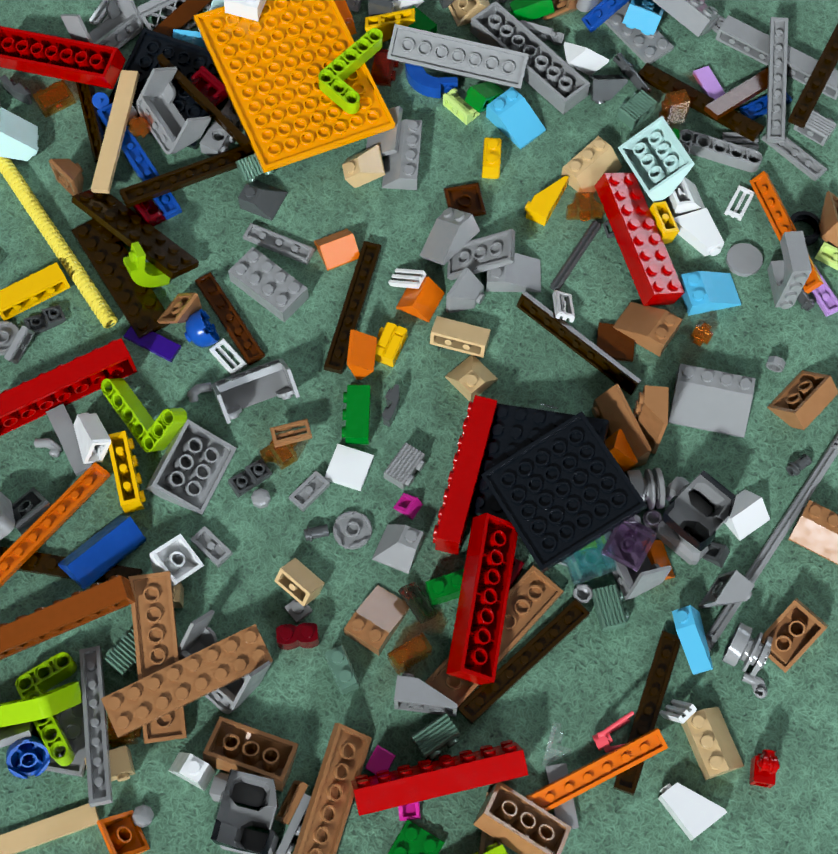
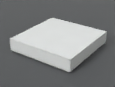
M337 444L324 478L330 482L361 491L374 455Z

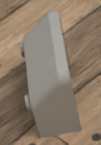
M110 0L106 5V12L109 18L89 33L79 14L60 15L73 40L116 47L118 49L143 30V21L133 0Z
M176 67L153 68L136 101V109L166 154H175L199 140L211 120L210 116L187 118L185 121L174 105L176 89L171 81L178 70Z
M283 359L267 362L212 384L213 391L227 424L231 423L230 420L238 418L243 408L276 396L283 400L293 397V394L296 398L300 397L291 369Z
M637 514L597 539L616 584L621 589L625 600L635 598L660 585L672 569L670 565L660 567L658 564L651 565L637 534L641 526V519Z
M213 610L190 623L178 647L180 660L217 642L215 632L208 626L215 613ZM268 660L250 674L205 695V697L223 713H232L259 686L271 662Z

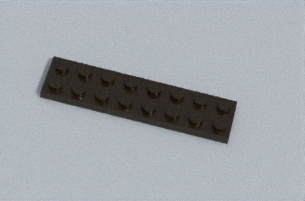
M90 189L72 196V203L129 247H131V243L139 242L146 254V260L169 278H176L198 267L199 261L151 224H147L143 218L127 208L126 205L111 194L93 193Z
M94 219L71 230L138 338L169 325L157 322L165 309L153 290L148 287L139 286L132 280L123 262V257L129 256V253L118 237Z

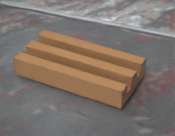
M308 419L270 428L275 448L312 439ZM305 426V428L287 431L286 433L275 435V433Z
M293 781L275 820L289 825L308 784L302 781Z

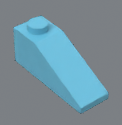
M691 605L672 611L675 628L693 675L712 670L713 665L700 612Z

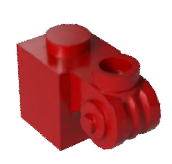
M764 749L762 753L757 754V756L755 755L751 759L749 784L768 788L775 785L776 772L780 767L775 751Z

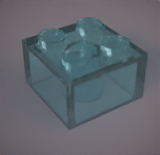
M604 535L564 559L574 585L617 570Z

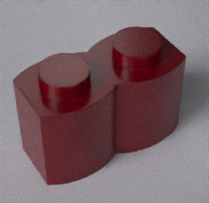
M302 623L298 626L292 624L278 626L276 628L278 647L283 650H292L299 646L302 648L318 646L319 630L317 624Z

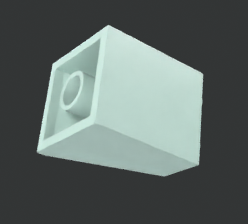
M0 107V157L28 161L37 154L39 149L38 126Z

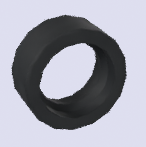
M798 211L792 214L790 218L793 224L803 221L813 227V234L804 237L806 246L814 244L821 233L819 218L807 211Z

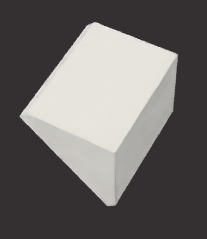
M564 42L563 46L567 63L587 75L594 74L609 62V59L586 47Z
M745 489L736 495L732 512L725 524L739 541L770 520L762 497Z
M181 534L149 554L153 573L170 571L172 586L177 585L204 566Z

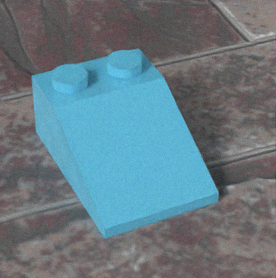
M631 0L622 23L628 28L641 30L645 35H654L664 10L652 0Z
M513 87L486 106V118L519 149H522L546 131V128L526 99Z
M695 271L681 274L679 280L685 292L682 295V299L688 316L741 305L730 273Z

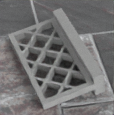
M150 0L138 6L137 10L146 28L153 30L152 28L158 25L160 18H167V16L161 15L163 9L167 8L173 12L177 9L176 4L178 2H185L186 0ZM209 5L205 9L209 11L211 6ZM149 16L158 17L156 25L148 23L146 18ZM195 22L192 24L188 23L181 30H189L197 25Z

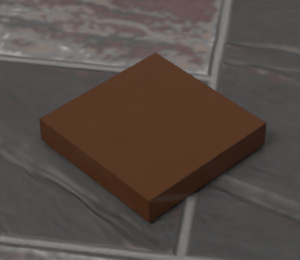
M479 183L444 188L448 208L471 213L473 217L486 215Z
M599 322L596 346L615 360L633 362L635 340L613 328L615 324Z

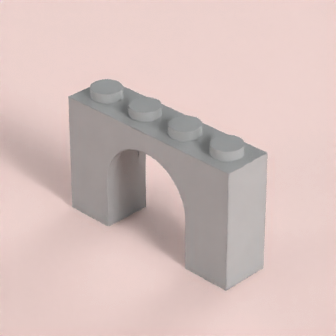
M803 231L784 232L780 240L784 260L771 261L767 268L775 307L789 309L794 306L812 271Z

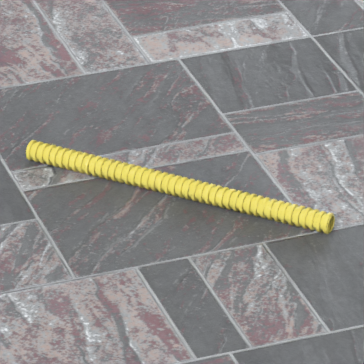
M0 157L1 174L18 197L24 209H26L32 221H34L40 233H42L48 245H50L56 257H58V260L78 290H80L91 310L94 311L103 328L113 327L118 321L114 312L109 308L106 300L97 287H95V284L75 254H73V251L65 242V239L57 230V227L49 218V215L41 206V203L33 194L12 160Z

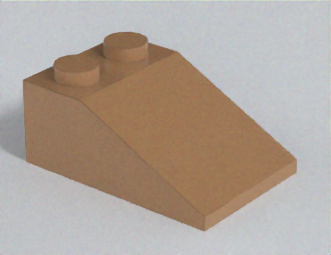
M828 191L825 196L819 223L820 236L824 241H829L838 248V197Z
M630 302L613 328L635 340L636 344L660 357L677 333L683 319L664 309Z
M377 585L355 611L345 626L344 633L379 656L412 605Z
M796 598L766 630L761 643H764L767 636L773 638L768 658L786 673L829 625Z

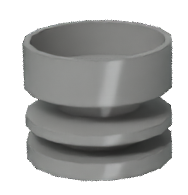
M653 468L652 471L651 469H645L644 478L640 470H626L624 472L644 502L646 501L649 509H654L655 506L657 509L664 508L666 486L660 468Z
M740 622L726 648L722 661L735 667L739 660L744 661L742 671L745 672L749 665H752L749 675L755 677L769 657L773 638L767 636L764 643H761L763 633L760 632L753 639L751 638L753 628Z

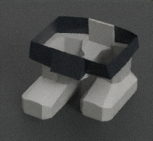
M704 470L691 483L684 477H676L666 488L665 499L669 501L670 506L664 511L663 520L655 529L656 537L689 565H696L708 552V545L715 539L716 531L730 517L736 496Z
M230 769L229 774L221 772L215 775L209 794L213 801L218 803V807L214 817L216 821L211 840L215 844L220 845L223 850L239 854H275L279 837L275 831L271 830L278 808L274 779ZM235 803L242 804V805H246V806H250V807L260 808V809L256 811V810H252V809H248V808H244V807L237 806ZM252 826L269 830V834L246 829V827Z

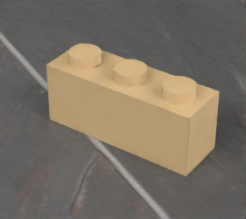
M437 316L431 330L429 344L484 358L491 330Z

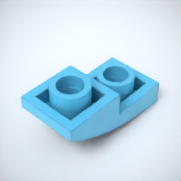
M173 29V38L207 49L200 32Z

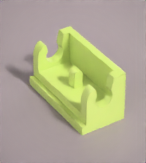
M453 88L443 95V105L467 125L478 117L480 113L466 103L457 93L458 90Z

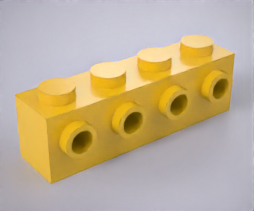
M58 263L48 265L44 269L30 274L28 277L0 290V316L3 321L71 288Z
M125 430L108 434L111 439L109 452L120 505L125 514L144 509L143 502L146 501L144 490H140L139 484H142L140 472L137 473L136 467L139 464L137 456L132 453V449H135L133 438H129Z

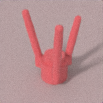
M633 711L624 715L604 730L592 735L599 751L604 749L605 753H608L625 745L610 746L613 743L610 734L629 723V718L634 715Z

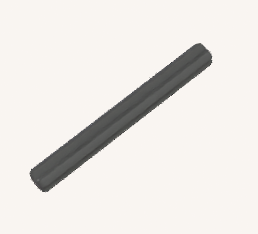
M594 220L550 284L552 290H560L600 230V222Z

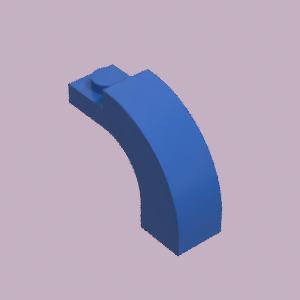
M405 63L406 78L411 87L420 94L431 98H441V93H447L453 88L458 90V77H434L426 73L423 67Z

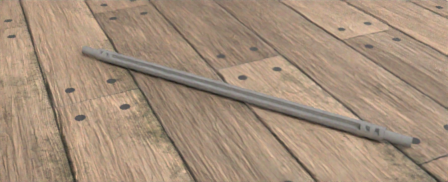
M838 434L744 577L753 584L838 455ZM742 602L725 605L706 634L709 653Z

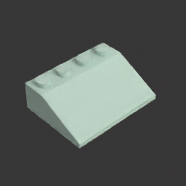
M663 116L618 147L653 203L661 202L670 196L695 165Z

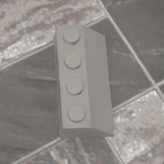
M404 119L401 121L398 153L385 156L384 169L386 175L383 176L382 188L417 190L422 120Z

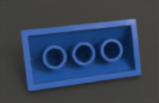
M119 515L60 561L58 566L85 590L143 544L146 538L131 516Z

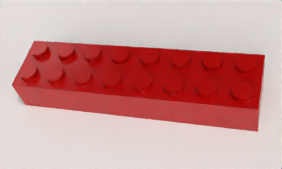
M0 26V67L113 89L126 61L116 47Z
M633 172L604 173L596 183L595 189L643 306L674 304L685 292Z
M122 338L112 340L107 345L95 348L90 353L78 356L66 364L58 365L55 369L41 373L36 378L24 381L12 389L4 390L0 394V436L46 415V411L61 404L66 406L100 390L104 379L125 378L136 373L137 369Z
M475 395L473 402H469L467 418H465L462 428L463 433L458 441V451L453 459V469L448 477V488L445 489L443 506L439 510L438 525H435L433 531L435 550L459 555L469 517L470 503L472 502L475 484L477 483L498 400Z
M489 513L473 517L446 672V674L479 685L495 682L518 533L511 522Z
M513 740L501 742L500 746L492 747V745L480 747V750L475 752L464 750L454 757L443 755L439 757V760L433 762L422 760L418 762V765L412 767L401 765L397 767V770L391 772L385 769L376 772L374 776L368 777L367 774L359 775L351 783L358 814L361 816L529 774L523 749Z

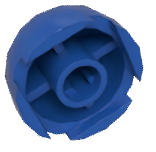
M203 309L189 316L185 325L187 332L184 334L188 342H193L199 347H209L219 342V335L214 323L211 324L208 319L210 317Z
M32 734V737H24L9 745L6 753L8 770L14 776L22 779L42 774L50 764V754L41 737Z

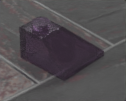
M628 519L613 529L601 553L637 572L657 537L656 531L639 522Z

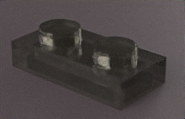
M416 582L399 589V594L420 624L436 617L438 613Z

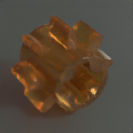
M134 115L129 120L128 124L130 126L128 129L133 136L139 137L141 135L144 138L149 133L148 127L150 124L143 116L137 118Z
M705 322L702 326L697 324L691 334V337L694 338L693 343L700 347L703 343L708 345L714 335V332L710 331L712 326Z

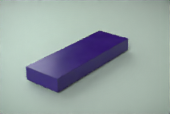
M130 326L124 334L125 339L172 362L181 349V345L153 331L138 338Z

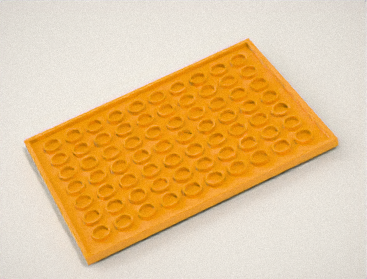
M266 0L258 22L225 13L224 6L194 15V21L225 85L244 131L251 141V146L264 173L395 128V122L365 63L344 80L360 95V108L357 113L348 114L319 89L318 76L320 71L355 43L334 0Z

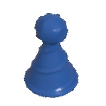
M97 92L92 97V103L97 109L109 105V97L103 92Z

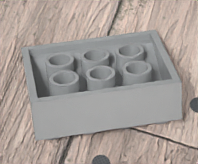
M680 363L676 372L668 423L744 438L756 378Z
M187 419L186 423L170 442L145 489L164 500L202 515L237 448Z

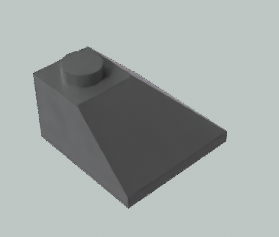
M622 74L588 75L590 98L597 104H603L605 101L611 100L628 83V79Z
M257 180L249 182L244 186L238 197L240 209L272 221L288 192Z

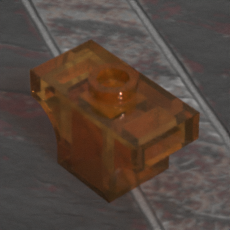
M593 192L575 193L574 203L567 205L566 220L589 221L590 219H602L604 206L595 201Z
M271 441L270 445L259 451L265 463L274 462L281 470L298 460L297 453L294 451L297 442L275 448L273 441Z

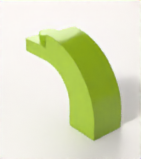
M139 242L131 243L129 256L123 257V262L132 280L137 285L148 288L170 284V278L150 262H145L146 254Z

